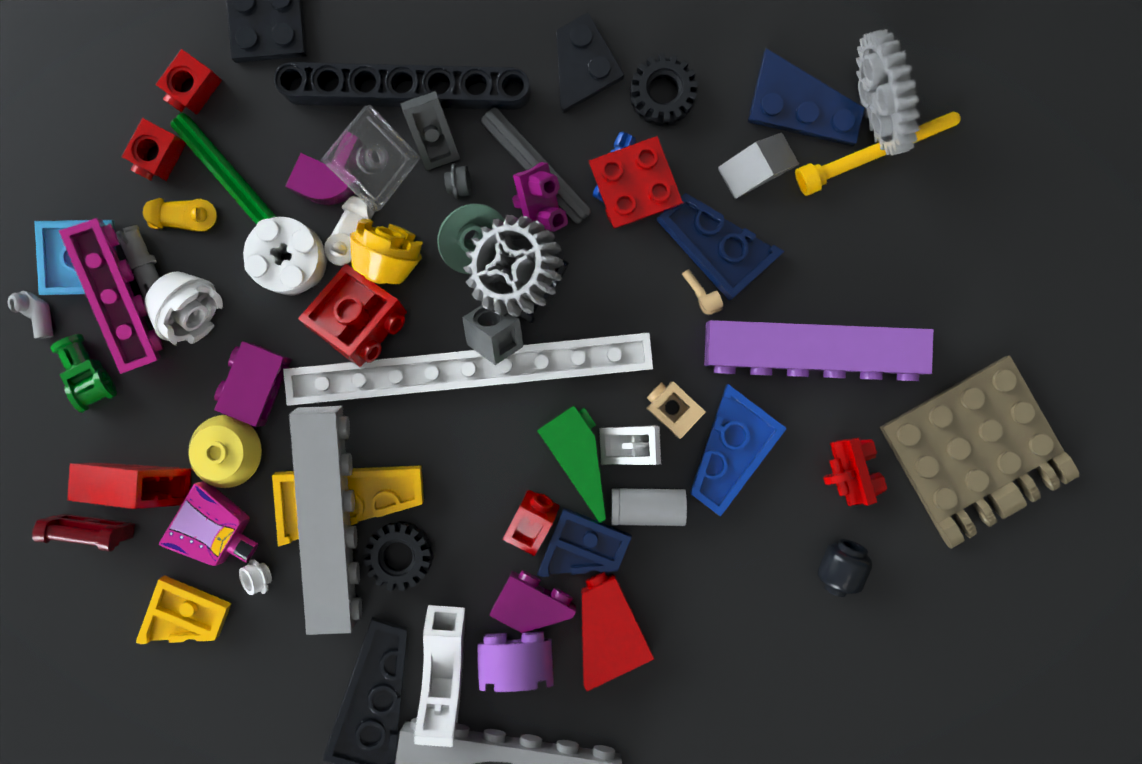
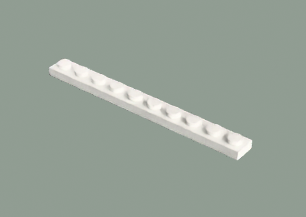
M650 333L523 345L521 349L497 365H494L475 350L379 359L371 363L365 362L360 368L354 363L349 362L283 369L286 404L291 406L652 370L653 363Z

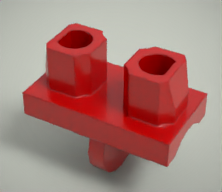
M859 438L831 442L830 445L834 459L829 460L833 473L823 477L825 485L836 484L839 496L845 495L848 506L859 504L868 506L877 503L876 496L885 492L887 485L884 476L880 472L869 474L866 461L876 458L877 450L872 439L859 440Z

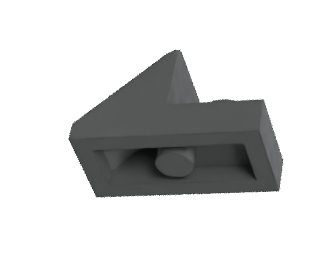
M436 91L401 103L402 111L426 171L460 159Z

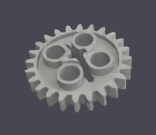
M887 29L864 34V38L860 39L861 46L857 47L859 57L856 58L859 70L856 71V74L859 78L858 90L861 104L866 109L864 116L869 118L870 121L869 130L874 131L875 142H879L880 149L885 150L886 155L891 154L893 156L910 151L909 149L914 148L913 142H917L915 132L919 131V126L915 118H919L920 114L915 108L918 98L916 97L915 81L911 80L909 76L911 66H906L905 64L906 53L905 51L900 52L899 40L894 41L893 33H888Z

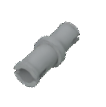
M134 225L123 228L124 232L122 230L117 231L116 235L145 301L148 290L159 279L154 266L157 261L154 255L149 254L139 231V226Z

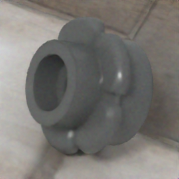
M455 163L452 164L451 171L445 172L444 175L445 187L448 194H454L456 200H460L461 196L471 195L470 173L467 166L457 167Z

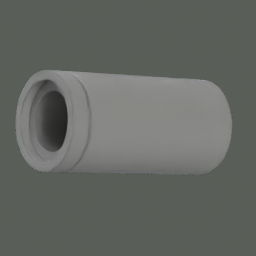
M611 489V525H686L687 497L685 489Z

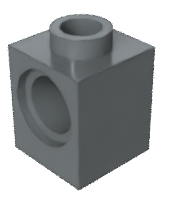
M481 305L462 317L467 345L494 365H497L523 347L520 319L509 315L508 312L501 316L496 314L494 310L490 311Z

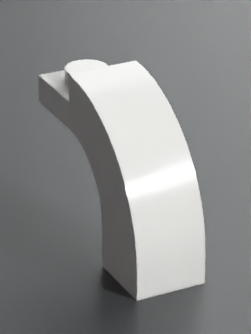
M428 605L423 632V679L414 733L415 745L453 747L455 727L458 722L465 645V608Z

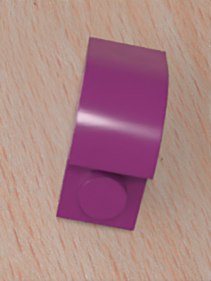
M343 131L328 165L300 153L285 187L299 196L322 205H335L348 200L361 186V183L351 176L350 173L352 170L356 171L363 160L364 151L361 150L363 147L362 143L357 137Z

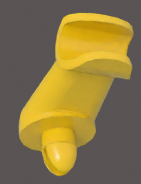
M157 198L146 202L143 207L144 219L152 229H163V226L205 232L211 229L217 220V212L213 204L204 199L164 202V199Z

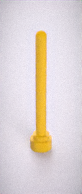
M950 112L919 125V131L915 132L917 142L958 125L961 121L960 114ZM878 142L823 166L809 163L795 170L798 186L805 196L820 191L828 179L885 156L886 152L880 149Z

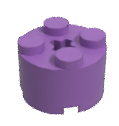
M528 631L521 634V639L507 640V633L485 634L484 642L477 643L480 691H486L487 684H494V692L538 689V681L546 680L547 688L554 686L552 639L544 638V631Z

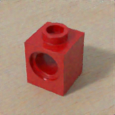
M181 49L155 85L167 93L163 98L164 101L181 113L185 108H188L197 115L219 86L222 79L211 69ZM193 78L192 88L187 92H181L183 82Z
M142 118L121 157L132 162L131 171L151 181L154 175L167 181L186 143L176 135ZM158 145L159 152L157 157L148 161L147 153L149 149Z

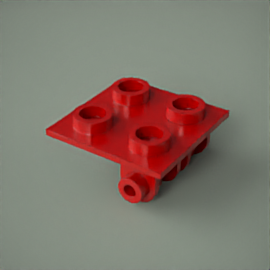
M658 136L588 161L606 207L607 218L612 223L613 229L683 204Z

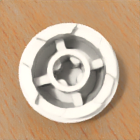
M175 271L165 274L150 287L145 297L144 307L158 337L170 341L174 345L184 340L193 344L213 329L215 325L210 320L214 316L216 308H223V301L210 281Z

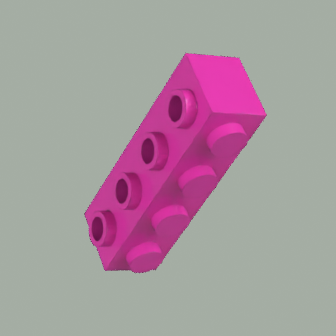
M95 218L60 230V236L120 374L161 358L158 352L164 349L161 339L154 329L150 331L144 319V316H147L144 299L141 294L134 296L129 284L130 281L134 280V276L127 260L120 261L114 247L120 244L112 225H104L103 220Z

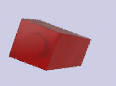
M70 463L67 501L131 509L181 506L190 492L191 468L112 463Z
M605 572L598 573L585 581L587 586L581 588L583 684L586 691L654 660L647 640L614 573L608 576Z

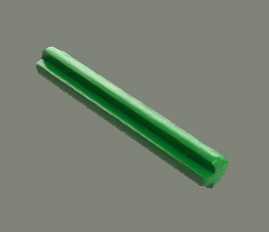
M181 113L171 121V127L256 225L263 219L276 217L187 114Z

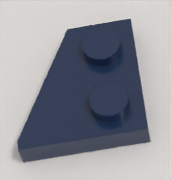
M563 507L537 575L548 577L549 574L571 573V575L586 574L589 571H618L632 536L627 532L602 522L599 523L597 520Z

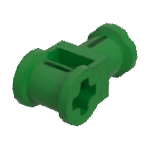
M75 334L55 342L50 349L52 353L58 354L66 370L59 375L65 385L64 388L68 400L78 412L83 413L89 410V405L104 397L110 399L116 396L117 390L111 376L104 370L100 361L90 359L83 345L84 336L82 334Z

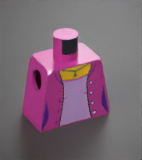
M204 481L194 483L158 544L166 549L212 566L225 562L229 554L247 563L258 547V543L242 534L250 517L217 488Z

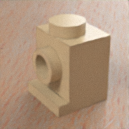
M674 381L670 382L667 387L661 382L647 396L651 404L646 409L679 439L706 413ZM670 400L678 404V411L673 415L668 414L665 410V405Z

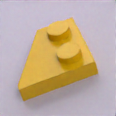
M164 575L158 579L136 643L148 644L154 640H169V643H177L188 639L215 641L220 636L232 603Z

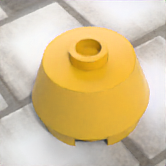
M371 219L359 220L355 232L350 234L352 268L365 276L367 280L377 284L403 283L422 259L420 250L423 242H414L416 236L414 233L396 225L389 224L388 227H372L373 221Z

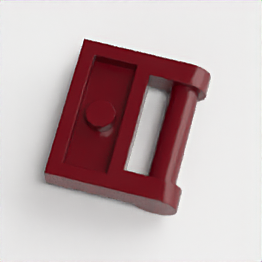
M60 514L37 520L33 528L32 537L36 542L64 541L97 546L98 550L112 552L116 546H119V542L133 538L135 523Z

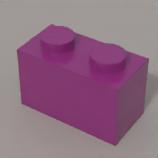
M242 341L240 347L236 346L230 355L228 366L231 369L226 381L222 380L217 387L214 396L217 404L214 410L255 427L265 426L284 380L283 369L289 368L292 359L254 343Z

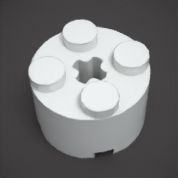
M288 217L263 219L257 223L245 242L243 256L246 272L260 286L279 294H301L317 285L326 271L327 257L325 256L322 241L313 230L295 219ZM289 252L292 254L290 261L281 260L282 253Z

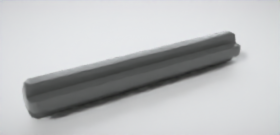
M497 108L490 109L482 117L481 123L525 171L533 168L540 162L548 163ZM548 163L550 173L557 175L560 186L556 194L558 206L566 211V215L575 224L581 223L590 214V207Z

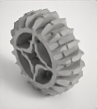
M507 215L505 222L500 219H493L492 230L486 226L481 227L482 239H471L473 244L476 245L474 252H465L467 257L472 259V263L463 267L466 273L472 275L465 282L468 287L474 289L472 296L476 300L482 301L481 305L485 309L494 310L496 314L501 316L508 312L509 315L518 317L521 315L522 310L528 314L534 313V302L540 306L546 305L543 295L545 293L556 294L555 289L551 287V283L553 280H562L561 275L556 273L555 269L564 265L562 259L555 257L562 249L560 245L553 242L555 239L554 234L549 230H545L542 223L538 221L532 222V219L527 216H520L518 219L513 215ZM529 239L534 248L530 250L523 248L520 250L514 245L513 241ZM499 281L507 282L508 285L512 286L514 292L501 294L494 283Z

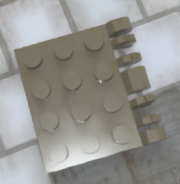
M1011 356L999 359L879 427L942 539L950 549L965 541L960 529L950 516H954L968 538L977 534L974 523L963 510L969 505L973 504L980 519L988 527L997 523L991 507L983 497H988L994 510L1002 519L1027 506L1021 491L1013 483L1015 479L1030 501L1035 502L1040 499L1039 489L1033 479L1027 474L1029 471L1036 468L1043 483L1052 491L1061 487L1060 481L1067 484L1079 477L1076 465L1062 448Z

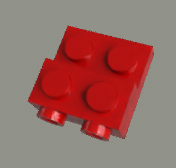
M345 263L298 319L303 325L360 368L365 362L371 363L379 356L381 352L380 344L389 333L394 335L402 329L405 323L404 315L407 311L397 298L374 282L367 280L365 276Z

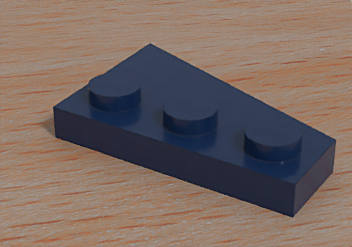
M766 48L762 57L748 122L854 146L857 143L864 107Z
M687 193L681 196L683 204L665 210L656 219L729 301L785 252L775 245L770 246L756 238V234L748 229H741L724 219V215Z

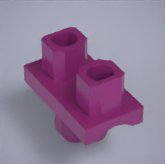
M540 162L529 170L513 175L517 195L512 200L515 208L522 209L523 216L532 219V222L538 221L542 223L545 230L555 232L568 224L566 211L559 208L556 198L560 188L557 175L550 173L548 163Z

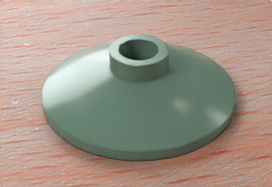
M476 203L461 206L450 213L443 221L437 238L438 250L444 262L457 272L469 274L465 272L463 267L471 264L472 259L468 258L465 252H474L476 245L473 244L471 239H465V235L469 231L475 230V235L472 238L481 240L483 237L481 227L486 226L492 230L493 219H500L505 222L502 215L488 205Z

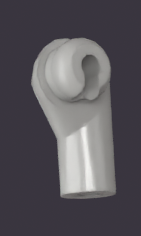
M28 291L13 293L9 296V309L13 312H20L32 319L34 339L54 337L50 307L44 300Z

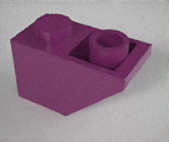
M521 570L520 574L512 571L489 616L520 633H525L572 619L576 613V605L571 603L573 597L564 591L553 588L551 592L539 585L541 580L531 573Z

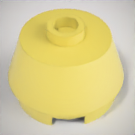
M219 415L204 421L194 431L189 443L188 454L190 464L201 480L214 487L232 488L243 484L256 472L261 460L262 447L256 431L250 424L227 415Z

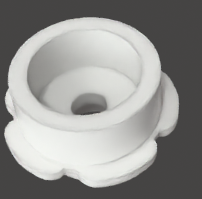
M251 559L246 566L239 569L241 584L249 595H254L258 592L265 594L268 591L267 584L272 582V576L265 563L259 564L256 560Z

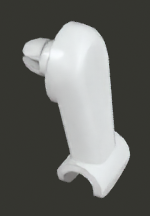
M351 196L342 205L344 212L331 236L325 242V256L335 265L342 266L345 263L349 264L352 262L350 234L355 232L359 220L371 219L375 213V205L364 197Z

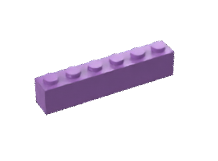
M713 320L706 323L704 366H714L713 373L736 374V367L750 368V375L772 376V369H787V376L809 377V370L823 371V378H846V372H860V379L883 380V373L897 374L896 381H919V375L932 374L933 329Z

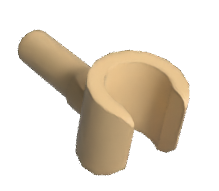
M690 269L682 273L695 291L700 308L704 314L710 315L722 310L723 301L718 291L706 294L704 288Z

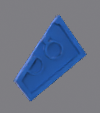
M726 384L690 494L721 517L787 428L732 386Z

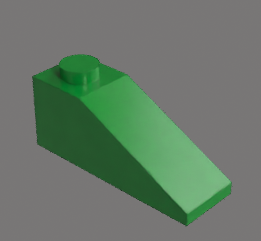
M572 406L537 431L592 513L601 523L606 519L596 440L591 431L597 425L585 408L578 411L575 406Z

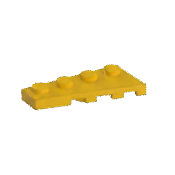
M422 465L353 468L352 475L347 476L348 490H354L355 509L354 512H350L351 525L358 524L359 521L369 518H378L416 507L424 502ZM294 471L275 472L272 475L278 547L299 539Z

